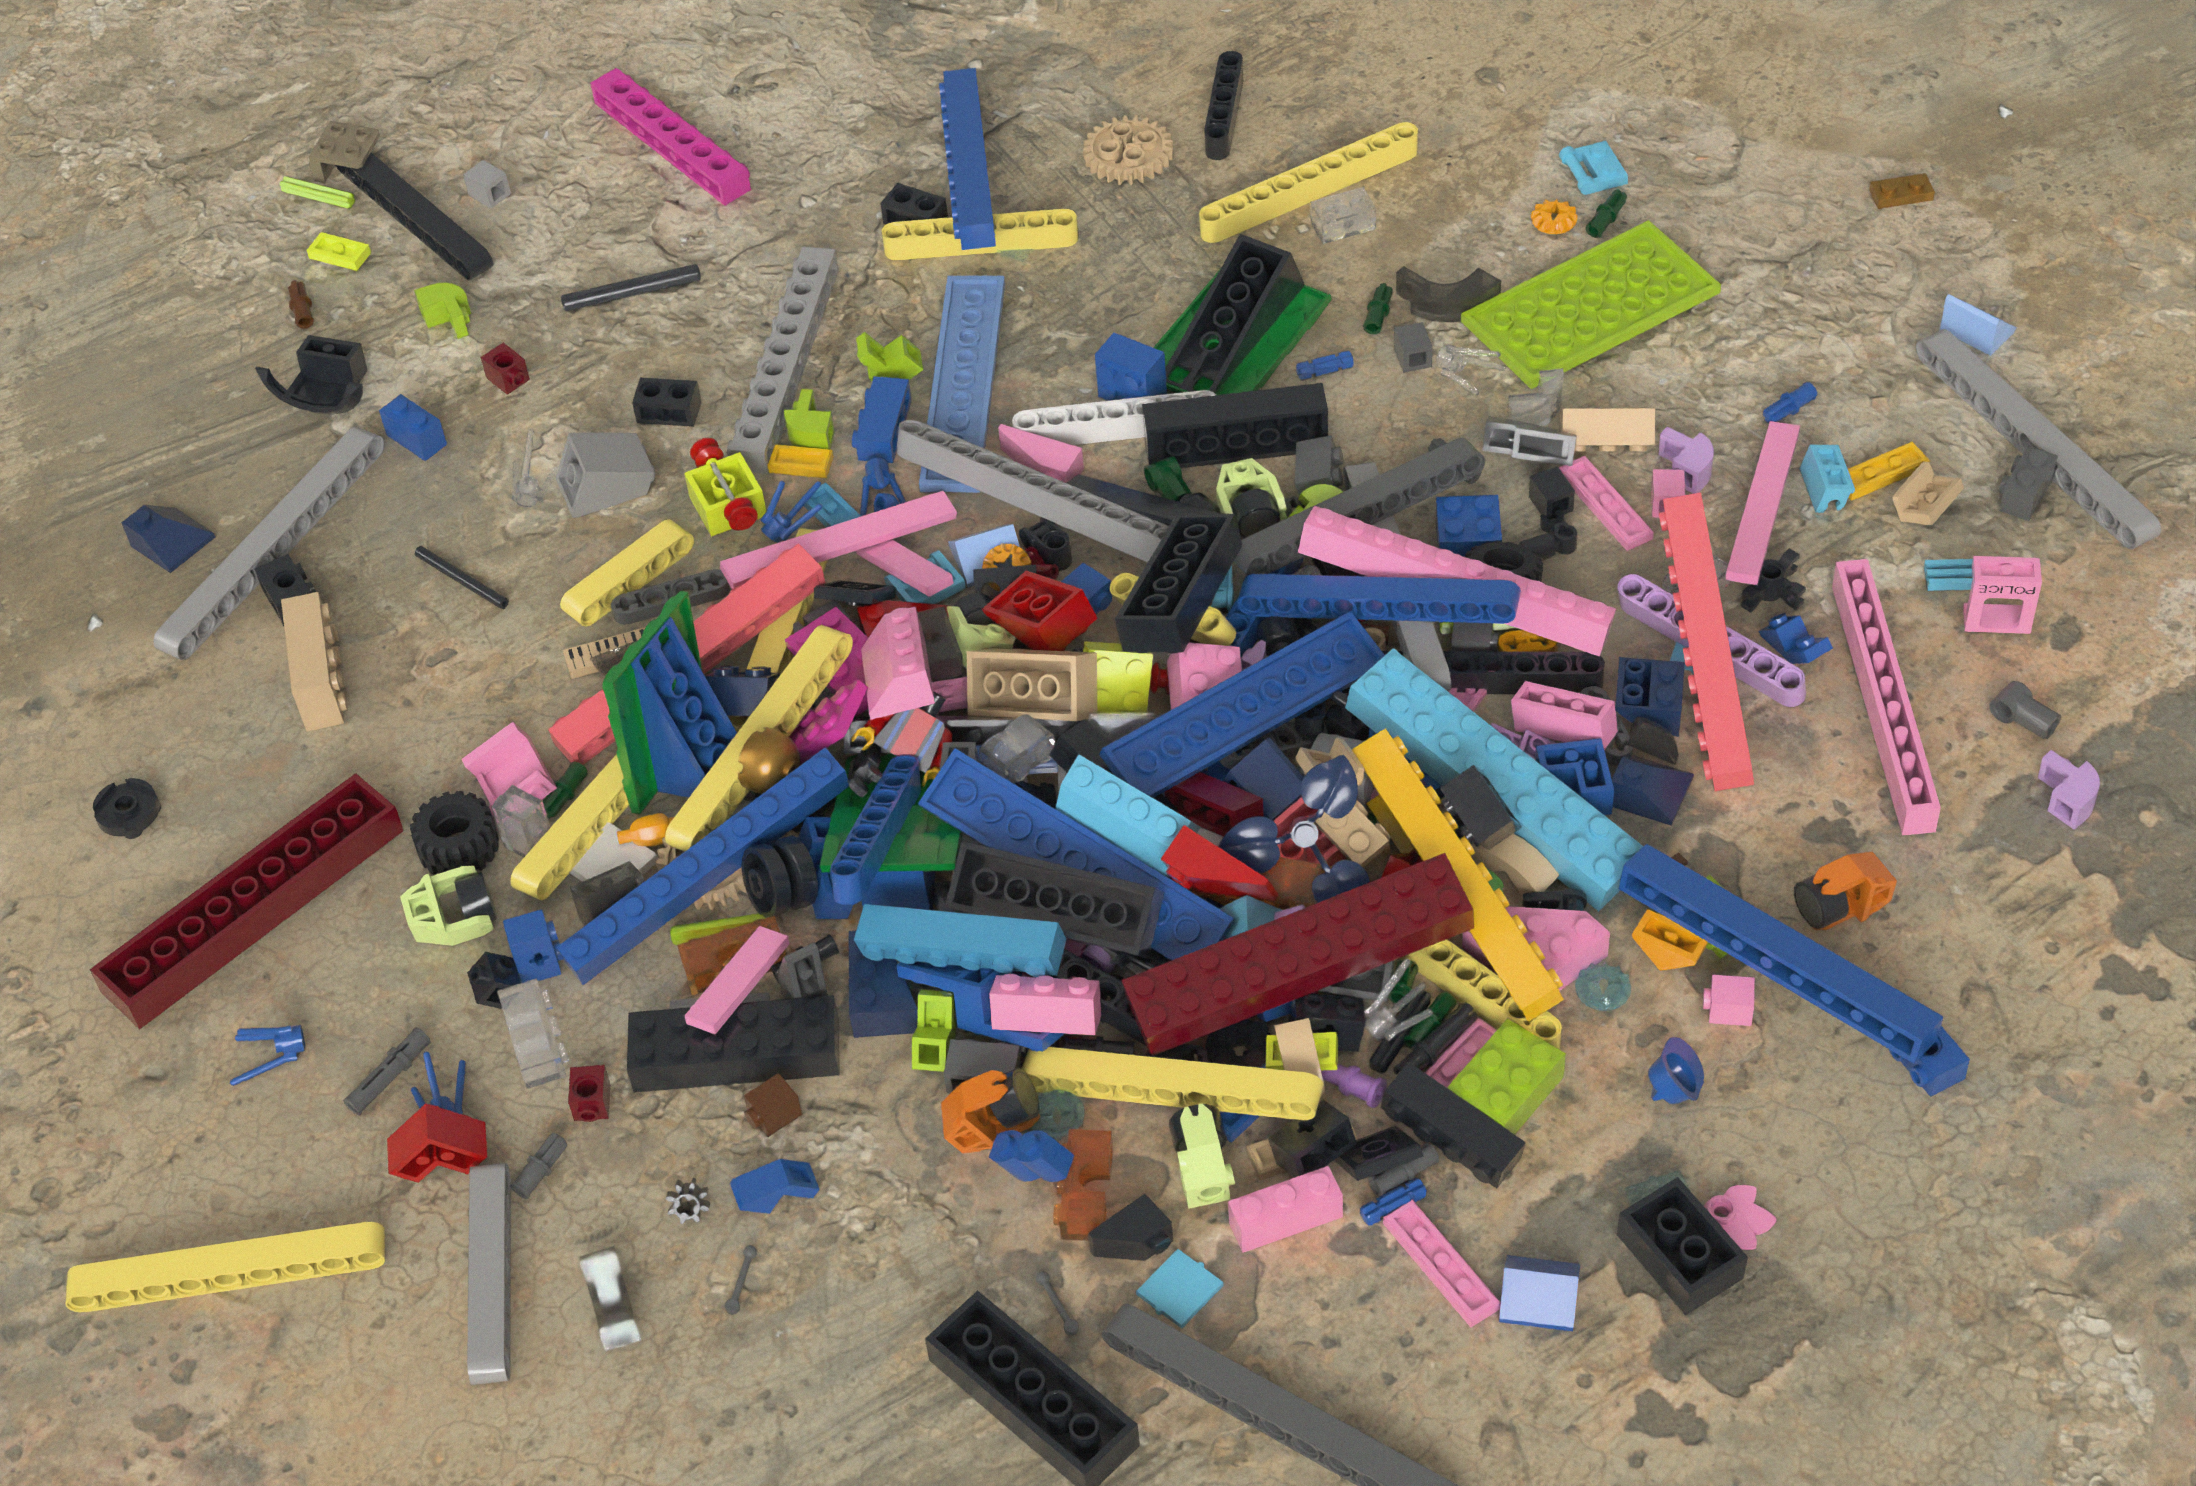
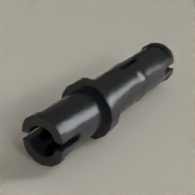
M1466 1002L1459 1004L1458 1008L1423 1041L1416 1042L1412 1046V1051L1399 1064L1393 1067L1394 1074L1397 1075L1402 1071L1408 1062L1420 1070H1423L1426 1066H1433L1437 1062V1056L1472 1022L1477 1020L1478 1015L1476 1012L1469 1015L1473 1007Z

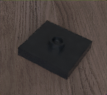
M844 580L814 587V598L845 601L846 605L855 606L895 598L896 587L892 585Z
M1393 1126L1357 1139V1145L1335 1159V1162L1354 1179L1359 1181L1424 1156L1420 1144L1400 1128Z

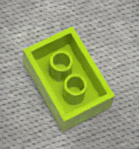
M1507 1018L1447 1088L1515 1135L1563 1079L1566 1053Z

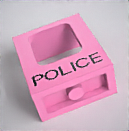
M1973 556V580L1968 603L1963 605L1965 631L2030 634L2042 584L2040 558ZM1988 598L2023 600L2022 605L1984 604V601Z

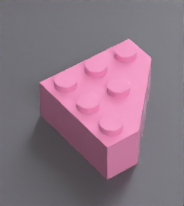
M1510 906L1505 908L1511 917L1517 914L1528 931L1523 934L1527 942L1530 944L1535 941L1545 956L1541 963L1546 971L1553 968L1563 983V986L1558 988L1559 991L1608 957L1610 932L1587 911ZM1464 932L1462 948L1496 974L1470 932Z

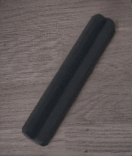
M1420 988L1414 990V993L1410 996L1369 1059V1067L1373 1071L1383 1074L1388 1070L1404 1045V1037L1419 1020V1013L1426 1011L1430 1005V993Z

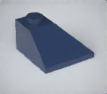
M143 505L121 522L131 547L169 573L173 572L216 538L212 531L175 507Z
M1635 755L1624 756L1621 758L1612 777L1614 787L1613 807L1672 826L1694 778V774Z

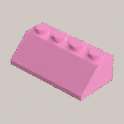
M916 607L897 608L891 613L884 614L861 649L865 684L868 687L866 693L870 719L935 704L926 643Z

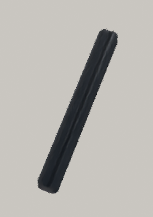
M697 264L564 294L561 296V302L565 311L576 310L696 282L701 279L700 270Z

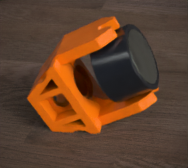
M1873 851L1848 854L1820 867L1815 875L1796 883L1794 898L1800 914L1814 930H1828L1854 916L1861 923L1867 920L1870 915L1880 910L1892 900L1897 880Z
M1020 1068L1006 1073L990 1070L966 1080L941 1102L944 1139L961 1153L992 1149L997 1134L1008 1130L1022 1132L1031 1128L1040 1118L1038 1094L1029 1076Z

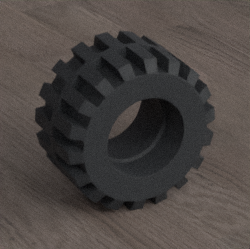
M1500 541L1482 543L1481 546L1472 547L1471 551H1467L1465 554L1466 558L1479 560L1484 564L1501 570H1508L1516 575L1542 582L1543 562L1541 557L1536 555V552L1532 549H1527L1526 546Z
M456 791L455 794L444 792L441 797L437 798L434 796L430 798L428 804L423 803L419 807L420 812L414 813L412 817L414 823L410 824V831L421 864L424 868H428L429 873L436 875L461 866H475L476 870L479 869L481 871L486 867V862H492L495 857L494 852H497L499 848V835L491 810L482 798L477 799L476 794L471 792L467 795H464L463 791ZM463 832L460 835L447 838L454 833Z

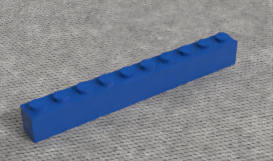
M976 68L943 71L944 82L939 83L954 237L955 239H961L962 250L996 247Z
M826 747L557 946L556 948L565 964L582 985L586 984L741 868L742 856L746 849L763 843L771 845V842L781 838L805 820L806 817H809L848 788L849 782L844 768Z
M1644 845L1623 865L1619 890L1913 1064L1937 1040L1944 1018L1942 1015L1652 846Z

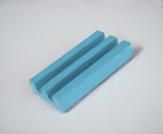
M1973 559L1925 560L1924 573L1927 591L1971 590L1973 578L1964 577H1973Z

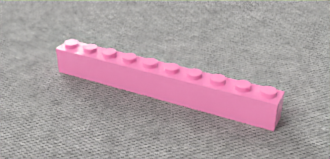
M1314 506L1304 522L1298 553L1368 577L1512 581L1520 587L1521 596L1515 619L1504 624L1600 656L1608 638L1616 608L1607 606L1602 602L1577 596L1572 592L1545 585L1540 581L1516 575L1508 570H1501L1484 564L1479 560L1460 556L1449 550L1425 544L1420 540L1393 533L1388 529L1364 523L1359 519L1343 516L1326 508Z
M1868 559L1836 562L1832 589L1902 835L1936 832L1941 807Z

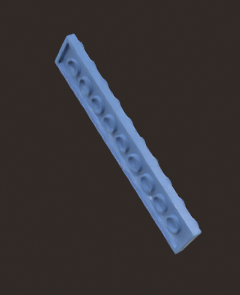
M947 276L927 425L985 449L1005 291V276ZM921 466L920 492L980 493L977 489Z

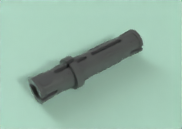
M415 1027L396 1048L392 1047L387 1052L388 1056L343 1100L347 1108L359 1116L402 1071H407L412 1066L411 1062L431 1043L430 1038L421 1029Z

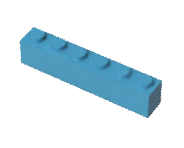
M864 904L854 941L863 956L875 961L886 958L896 959L905 964H913L916 961L930 963L937 967L956 965L968 970H978L979 968L994 969L1004 974H1009L1012 971L1026 972L1029 975L1039 977L1045 974L1057 976L1066 937L1058 922Z

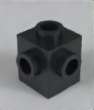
M485 951L467 972L477 1004L505 1010L523 989L512 957Z

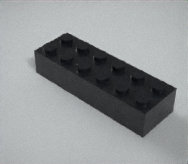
M1323 383L1142 404L1148 465L1171 456L1175 457L1180 468L1231 463L1250 458L1256 460L1296 455V442L1328 436V406Z
M1176 514L1115 617L1123 652H1137L1141 654L1147 652H1166L1169 654L1184 652L1242 547L1235 514Z
M962 841L945 908L965 914L1058 922L1066 939L1148 959L1165 892L1155 887Z
M834 995L741 1003L716 1034L686 1024L685 1014L691 1007L628 1013L627 1073L633 1093L765 1082L777 1073L784 1080L840 1075L839 1017Z
M978 1290L925 1338L928 1357L931 1363L1073 1485L1099 1486L1140 1446L1138 1424Z

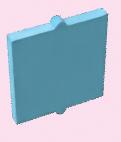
M1177 1249L1136 1291V1295L1155 1308L1157 1315L1163 1314L1182 1329L1224 1284L1223 1281L1204 1268L1203 1262L1197 1263Z

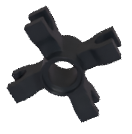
M1789 548L1779 560H1764L1758 584L1748 585L1742 592V595L1747 598L1741 602V607L1751 613L1762 600L1776 601L1779 598L1783 599L1794 610H1797L1804 604V599L1800 596L1806 591V587L1786 579L1797 571L1798 566L1793 563L1799 559L1800 554Z

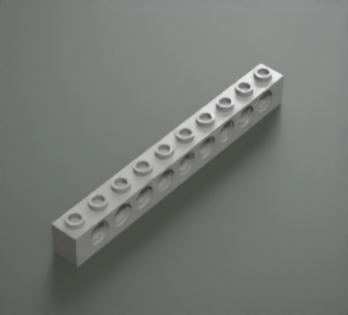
M802 247L799 257L794 259L792 277L787 278L786 293L784 297L780 298L778 316L772 320V332L770 337L765 339L764 355L758 359L756 377H752L750 381L749 397L743 401L741 419H737L735 423V436L733 440L728 442L727 456L741 452L753 473H769L768 463L774 445L779 444L786 424L784 409L791 410L839 271L835 249Z

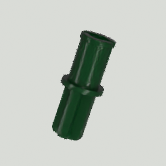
M1619 189L1614 190L1605 203L1597 207L1595 216L1585 227L1586 232L1591 237L1600 238L1608 225L1616 221L1617 213L1626 203V193L1621 192Z
M1381 283L1376 288L1373 299L1367 305L1368 314L1363 327L1369 334L1375 335L1381 332L1384 318L1390 312L1389 303L1393 289L1387 286L1386 283Z
M571 762L562 777L554 781L557 789L547 795L539 806V812L548 819L555 817L564 804L575 797V790L588 776L586 767L579 762Z
M1447 991L1440 993L1426 1011L1419 1013V1020L1404 1037L1405 1045L1411 1049L1416 1042L1423 1041L1435 1030L1456 1006V998Z

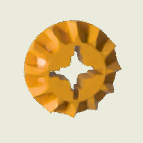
M1545 199L1543 204H1536L1534 211H1532V224L1541 232L1548 234L1568 232L1577 223L1576 207L1569 206L1568 201L1560 203L1558 199L1554 202ZM1552 213H1557L1555 220H1552Z
M1002 543L990 549L983 559L982 569L998 568L994 564H1005L1010 555L1012 556V566L1031 565V560L1026 551L1017 545ZM988 584L991 588L1000 592V587L997 584Z

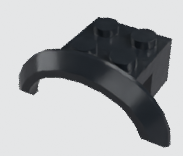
M308 335L296 351L300 373L288 390L274 378L269 368L257 366L255 368L258 377L265 387L281 401L298 409L317 414L332 415L346 413L354 409L361 401L363 384L359 383L367 372L361 343Z

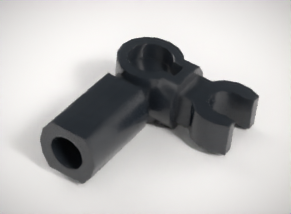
M1555 510V520L1547 519L1544 514L1540 515V527L1543 531L1547 532L1546 534L1519 542V544L1526 546L1527 549L1535 551L1536 555H1539L1541 559L1553 556L1556 552L1571 554L1577 549V529L1564 521V514L1560 510Z

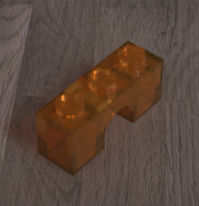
M775 916L758 919L749 924L732 929H724L719 933L702 938H694L688 942L678 944L679 955L691 994L695 995L705 992L725 965L730 962L759 926L780 933ZM786 949L774 962V964L783 960V958L787 956Z
M1069 1129L1068 1143H1062L1061 1145L1073 1153L1074 1158L1067 1178L1057 1181V1194L1062 1196L1061 1204L1054 1205L1053 1224L1059 1225L1061 1240L1089 1241L1088 1233L1107 1219V1204L1105 1192L1090 1191L1085 1189L1084 1186L1093 1180H1111L1114 1151L1112 1131Z

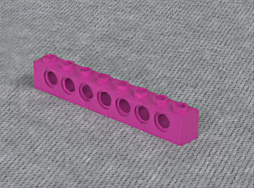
M615 68L590 83L594 102L598 107L724 206L751 190L750 172L745 164L739 163L732 158L728 151L722 150L711 138L705 137L694 125L688 124L677 112H673L666 107L662 100H657L645 87L635 83L631 76L625 75Z

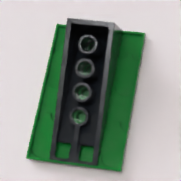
M1240 234L1220 270L1153 347L1163 351L1165 354L1167 389L1173 393L1208 390L1216 395L1257 391L1263 388L1285 356L1291 353L1305 332L1311 329L1331 302V295L1304 284L1291 252Z

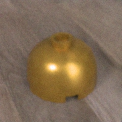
M764 727L765 730L762 733L755 731L751 734L742 748L738 761L743 764V774L738 773L741 785L759 794L766 792L800 766L799 750L793 740L769 727Z

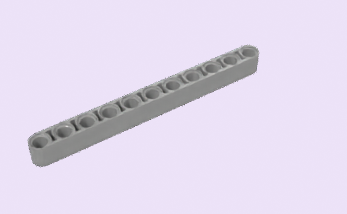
M1942 329L1917 342L1916 352L1922 363L2022 454H2024L2029 445L2057 455L2058 459L2053 482L2123 546L2132 550L2160 535V523L2151 511L1950 331Z
M904 420L899 423L897 454L900 457L1148 562L1169 527L920 421Z
M356 426L349 429L159 627L154 636V647L180 660L188 659L260 584L254 568L288 554L379 458L384 448L383 438Z
M1374 461L1343 467L1346 491L1379 475ZM1394 515L1372 524L1373 526L1388 529L1393 533L1401 535ZM1391 620L1404 657L1445 690H1451L1449 668L1433 623L1430 621Z

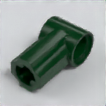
M1171 456L1144 466V475L1149 488L1153 492L1158 491L1161 497L1179 502L1184 495L1192 493L1182 478V472L1175 457Z

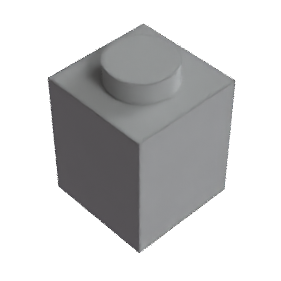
M484 160L463 174L468 195L489 208H493L511 194L506 173Z

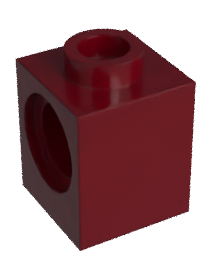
M504 342L480 357L486 378L507 395L530 380L525 359Z
M605 1065L570 1067L568 1104L574 1121L593 1122L598 1119H609L611 1084Z

